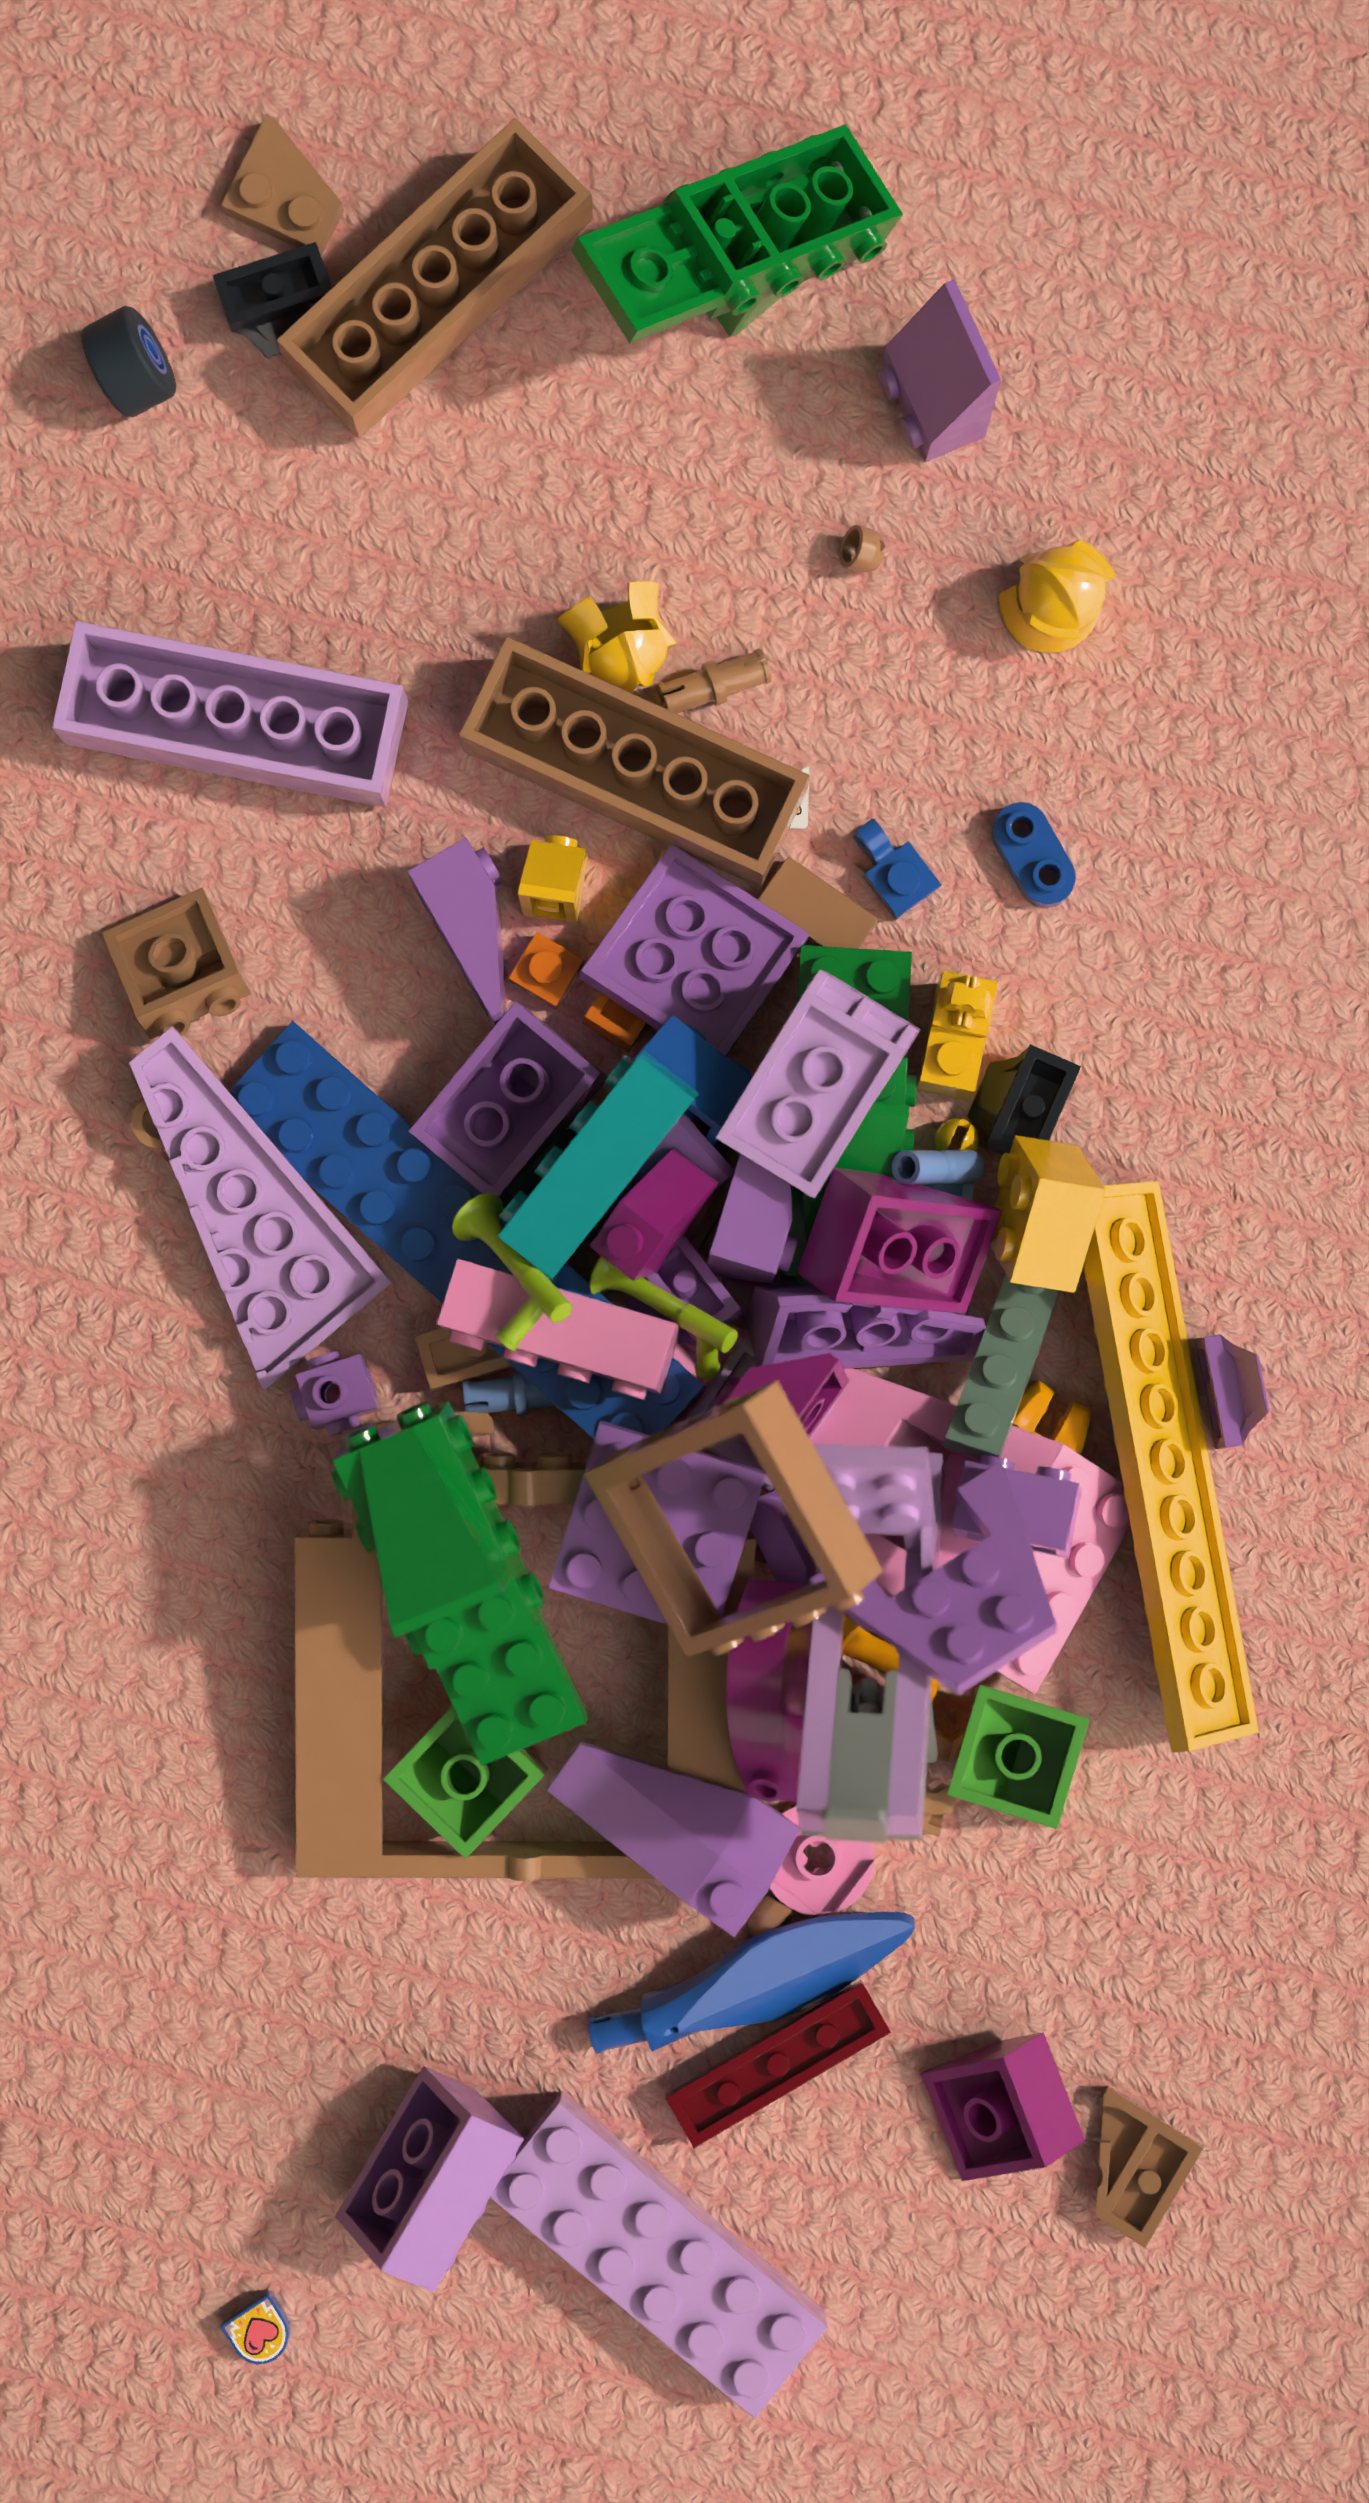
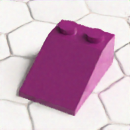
M833 1168L797 1273L836 1302L966 1314L1003 1211L996 1206L925 1186L901 1184L895 1178L882 1174Z

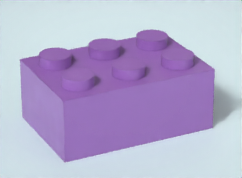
M423 2066L335 2217L380 2271L435 2292L445 2273L453 2266L457 2252L474 2223L484 2213L487 2201L504 2172L512 2165L516 2152L524 2138L474 2088Z

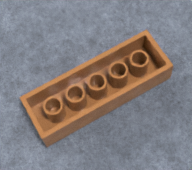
M514 118L276 340L284 364L358 439L362 438L593 221L592 194Z
M506 637L459 734L464 752L668 846L674 844L692 857L760 888L763 886L802 803L810 775L510 637Z

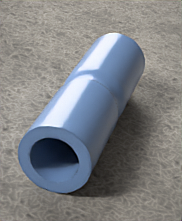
M903 1150L894 1157L892 1172L895 1179L905 1185L938 1183L972 1184L982 1177L984 1162L980 1154L973 1150Z

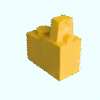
M943 970L935 991L917 1079V1090L967 1101L974 1095L998 981Z

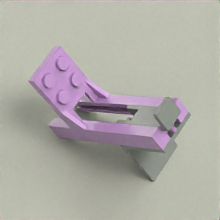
M813 1444L862 1533L904 1535L906 1548L904 1589L939 1568L944 1491L942 1453H928L927 1447ZM816 1564V1575H818L821 1571ZM833 1605L826 1607L825 1612L813 1620L796 1810L801 1834L806 1836H825L826 1840L878 1843H887V1839L922 1841L927 1762L934 1763L937 1761V1742L930 1693L931 1676L899 1654L898 1671H888L886 1673L885 1686H877V1679L863 1678L862 1685H852L849 1670L840 1668L845 1611L836 1612Z

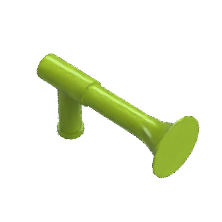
M485 1193L470 1199L459 1209L454 1217L452 1230L454 1236L459 1240L472 1241L479 1239L487 1244L519 1280L520 1286L530 1296L505 1327L495 1334L503 1345L515 1351L519 1347L520 1341L544 1313L553 1323H559L570 1315L572 1305L542 1271L497 1237L503 1230L499 1222V1216L503 1211V1203L496 1194Z
M603 1256L599 1258L594 1266L589 1283L592 1294L595 1295L600 1292L603 1295L609 1290L622 1291L677 1322L679 1327L696 1336V1374L703 1379H712L718 1376L720 1373L718 1350L726 1353L733 1347L738 1335L736 1330L694 1305L686 1304L644 1278L635 1281L631 1280Z

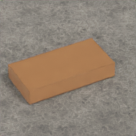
M789 856L758 898L760 902L808 932L810 935L807 940L816 946L860 948L879 920V918Z

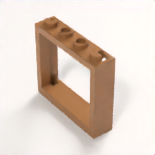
M778 1381L622 1447L584 1473L686 1657L709 1649L713 1656L721 1655L740 1644L745 1636L750 1635L753 1642L763 1640L780 1630L785 1625L784 1622L791 1620L794 1627L802 1626L819 1617L825 1612L826 1607L832 1605L836 1612L849 1609L865 1599L861 1590L883 1572L881 1565ZM743 1432L825 1580L722 1618L642 1474Z

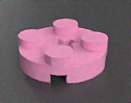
M797 1804L781 1812L785 1817L800 1826L796 1811ZM799 1830L770 1889L783 1904L803 1914H827L832 1911L837 1912L846 1909L861 1897L871 1881L874 1865L872 1843L826 1840L825 1836L802 1835L801 1830ZM822 1842L827 1843L831 1847L827 1854L833 1862L831 1867L825 1870L818 1866L813 1872L807 1870L804 1865L808 1858L803 1853L804 1848L808 1844L817 1847Z

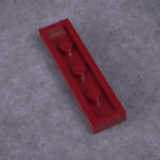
M860 1980L665 2094V2099L693 2148H696L890 2034L891 2031L864 1983Z

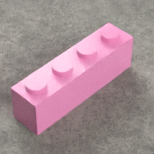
M457 1259L437 1325L451 1331L449 1342L477 1351H482L484 1342L505 1348L503 1358L530 1367H536L538 1358L560 1364L557 1371L558 1375L590 1384L592 1374L614 1380L612 1391L641 1400L645 1399L647 1391L658 1394L662 1393L681 1331L676 1323L558 1289L572 1305L570 1315L559 1323H553L544 1313L520 1341L519 1347L512 1351L503 1345L495 1334L505 1327L530 1296L520 1286L519 1280L514 1275Z

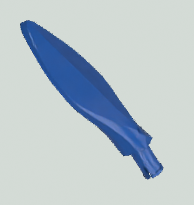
M902 1912L839 1914L811 1918L765 1932L736 1947L693 1977L643 1994L641 2007L598 2017H589L588 2031L592 2047L599 2054L605 2050L647 2041L653 2052L700 2031L768 2022L799 2012L837 1993L891 1954L913 1933L915 1928L914 1917Z

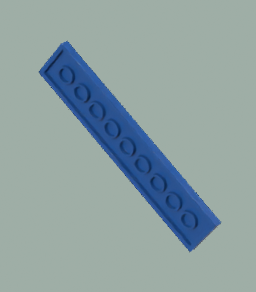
M293 1020L229 1091L300 1176L442 1304L444 1303L457 1259L513 1275L492 1249L482 1240L462 1241L453 1234L452 1224L459 1209L467 1201L482 1193L409 1132L412 1126ZM502 1218L499 1219L500 1225L504 1229L508 1223ZM567 1263L563 1265L553 1279L548 1277L558 1289L612 1304L600 1292L595 1295L592 1294L589 1283ZM487 1343L503 1357L504 1347ZM673 1357L662 1393L658 1394L647 1391L644 1400L612 1391L614 1380L592 1374L590 1384L558 1375L557 1371L560 1364L538 1358L536 1367L505 1359L593 1439L595 1438L600 1420L649 1436L669 1428L706 1388L705 1385Z

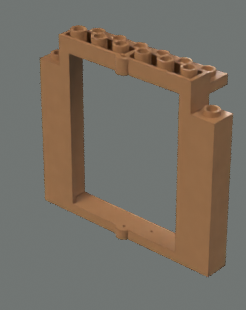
M491 1452L480 1454L481 1462H477L479 1468L484 1467L491 1476L497 1493V1499L494 1500L495 1503L516 1506L574 1504L587 1462H572V1454L541 1453L538 1454V1462H515V1454ZM353 1504L352 1529H344V1521L321 1519L310 1521L309 1529H301L295 1536L296 1877L509 1878L515 1881H534L540 1878L655 1879L611 1842L482 1841L465 1859L447 1841H383L382 1585L378 1558L375 1551L369 1553L365 1550L358 1537L355 1522L359 1517ZM748 1530L721 1616L722 1618L737 1613L748 1580L755 1579V1537L751 1530ZM668 1625V1771L681 1775L683 1773L701 1778V1781L730 1790L736 1788L746 1791L733 1755L728 1730L726 1682L729 1651L713 1656L709 1649L686 1657Z

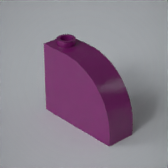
M749 1579L737 1612L802 1589L804 1584L802 1582ZM791 1620L784 1622L785 1625L769 1637L753 1642L751 1636L748 1635L744 1637L740 1644L729 1650L726 1682L728 1730L733 1755L748 1797L759 1798L768 1802L778 1800L797 1802L813 1620L799 1627H794Z

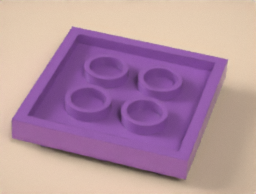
M671 844L582 968L579 979L658 1031L674 1015L685 1025L698 1029L710 1045L727 1057L800 952L801 945L807 942L810 934L688 853Z
M600 1420L584 1473L616 1450L649 1435ZM697 1451L644 1473L642 1476L722 1616L766 1473L754 1467ZM583 1474L549 1588L668 1624Z

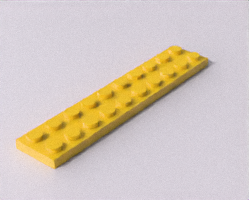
M1159 1181L1104 1185L1105 1193L1084 1261V1276L1089 1290L1094 1318V1332L1098 1341L1104 1374V1388L1108 1396L1114 1430V1444L1118 1452L1124 1486V1499L1128 1508L1134 1541V1555L1138 1564L1144 1597V1611L1148 1620L1153 1647L1154 1667L1158 1675L1164 1709V1723L1168 1731L1171 1753L1189 1752L1259 1733Z

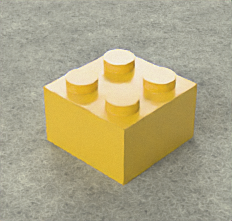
M1015 1135L1010 1154H1003L998 1167L997 1179L1000 1190L996 1204L990 1205L998 1207L1003 1213L991 1246L1010 1283L1075 1293L1105 1188L1079 1146Z

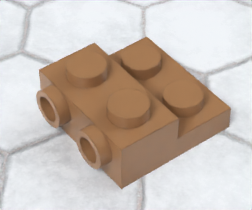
M203 887L102 932L135 1016L150 1040L157 1036L160 1037L172 1026L182 1036L190 1028L191 1021L208 1013L217 1017L231 1014L240 1006V999L251 994Z

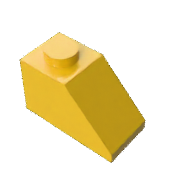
M546 835L544 842L531 840L518 890V897L524 916L577 924L588 861L586 848L577 847V840L559 835Z

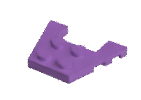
M1000 1462L957 1488V1500L987 1538L892 1597H888L874 1579L861 1590L865 1599L844 1610L850 1615L851 1621L867 1632L872 1630L896 1647L898 1654L957 1695L1056 1634L1057 1623L1006 1470ZM819 1573L810 1579V1583L813 1585L825 1580L822 1573Z

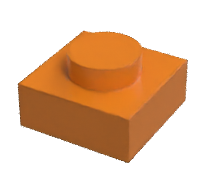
M536 931L508 979L510 983L557 1010L585 962L580 956Z
M601 992L584 1016L582 1022L628 1053L648 1025Z

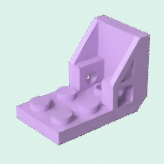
M819 970L716 1139L812 1198H815L874 1101L884 1089L921 1029L827 971Z

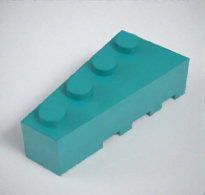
M646 1051L640 1054L635 1062L627 1055L623 1057L605 1080V1083L613 1089L600 1106L591 1100L587 1103L569 1127L577 1133V1136L565 1151L556 1145L551 1149L534 1171L542 1178L541 1182L530 1196L520 1190L499 1216L508 1224L497 1237L551 1279L559 1272L699 1094Z

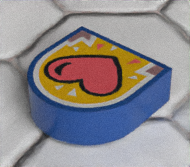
M271 2290L223 2321L220 2326L237 2354L245 2361L253 2364H266L277 2359L286 2348L291 2333L289 2319Z

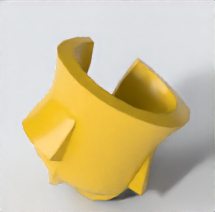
M1081 539L1066 546L1049 548L1031 553L1019 559L1023 563L1019 568V585H1015L998 594L999 609L1005 626L1013 638L1027 649L1042 653H1059L1074 648L1087 638L1099 619L1106 595V582L1117 576L1106 558L1092 545Z
M637 581L627 583L628 600L604 611H600L591 596L571 607L556 620L569 633L578 648L580 670L630 693L638 685L643 687L652 685L655 673L658 672L666 660L667 650L677 644L668 633L658 613V582Z

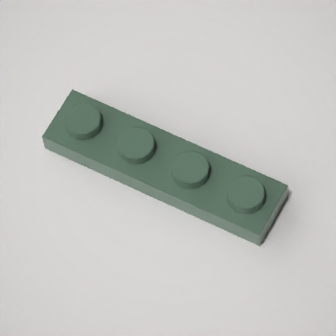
M1005 1275L948 1428L944 1448L977 1459H981L982 1455L1001 1458L1061 1290L1010 1283L1007 1275Z

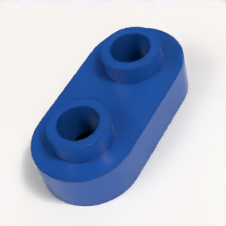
M1017 802L1003 808L993 824L992 840L1020 892L1029 903L1037 907L1052 908L1060 905L1072 892L1076 881V873L1072 862L1047 818L1039 808L1030 803ZM1016 821H1024L1030 826L1031 834L1028 837L1020 838L1013 833L1011 825ZM1044 868L1054 870L1058 876V882L1054 885L1043 884L1039 879V871Z

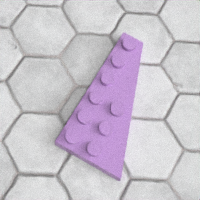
M172 1026L132 1059L129 1064L165 1147L171 1167L180 1184L191 1216L264 1392L392 1282Z

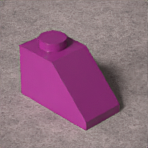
M676 1148L671 1149L619 1202L590 1247L633 1281L658 1272L719 1182Z

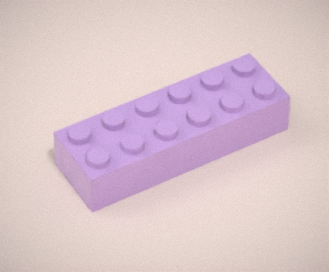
M76 621L52 729L66 745L386 808L408 700L403 685Z
M564 2092L558 2095L525 2136L516 2152L512 2165L504 2172L490 2196L491 2199L754 2419H756L828 2328L826 2313L823 2308Z

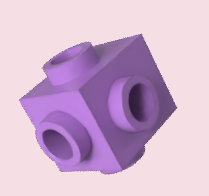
M338 1351L320 1355L306 1361L307 1371L295 1374L299 1387L290 1391L300 1422L309 1420L311 1428L316 1430L326 1428L329 1437L341 1434L342 1431L361 1427L358 1417L382 1410L366 1358L361 1354L340 1360ZM338 1385L341 1391L340 1397L336 1402L330 1404L326 1397L327 1391L331 1386Z

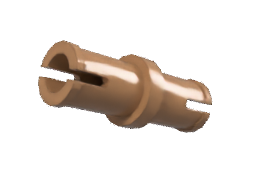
M759 648L752 653L717 665L714 661H709L702 664V670L666 683L657 684L662 707L666 706L665 709L678 714L710 702L718 706L727 702V696L764 683H771L772 677L767 660L762 661L765 657L763 651Z

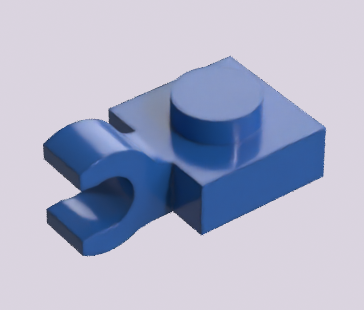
M874 818L855 831L854 840L874 864V867L866 872L863 878L895 920L899 919L940 888L941 883L909 841L895 851L887 835Z

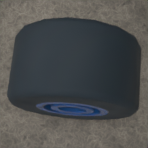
M123 306L84 327L81 333V342L88 365L105 396L122 415L136 417L174 396L176 381L169 359L154 331L135 308Z

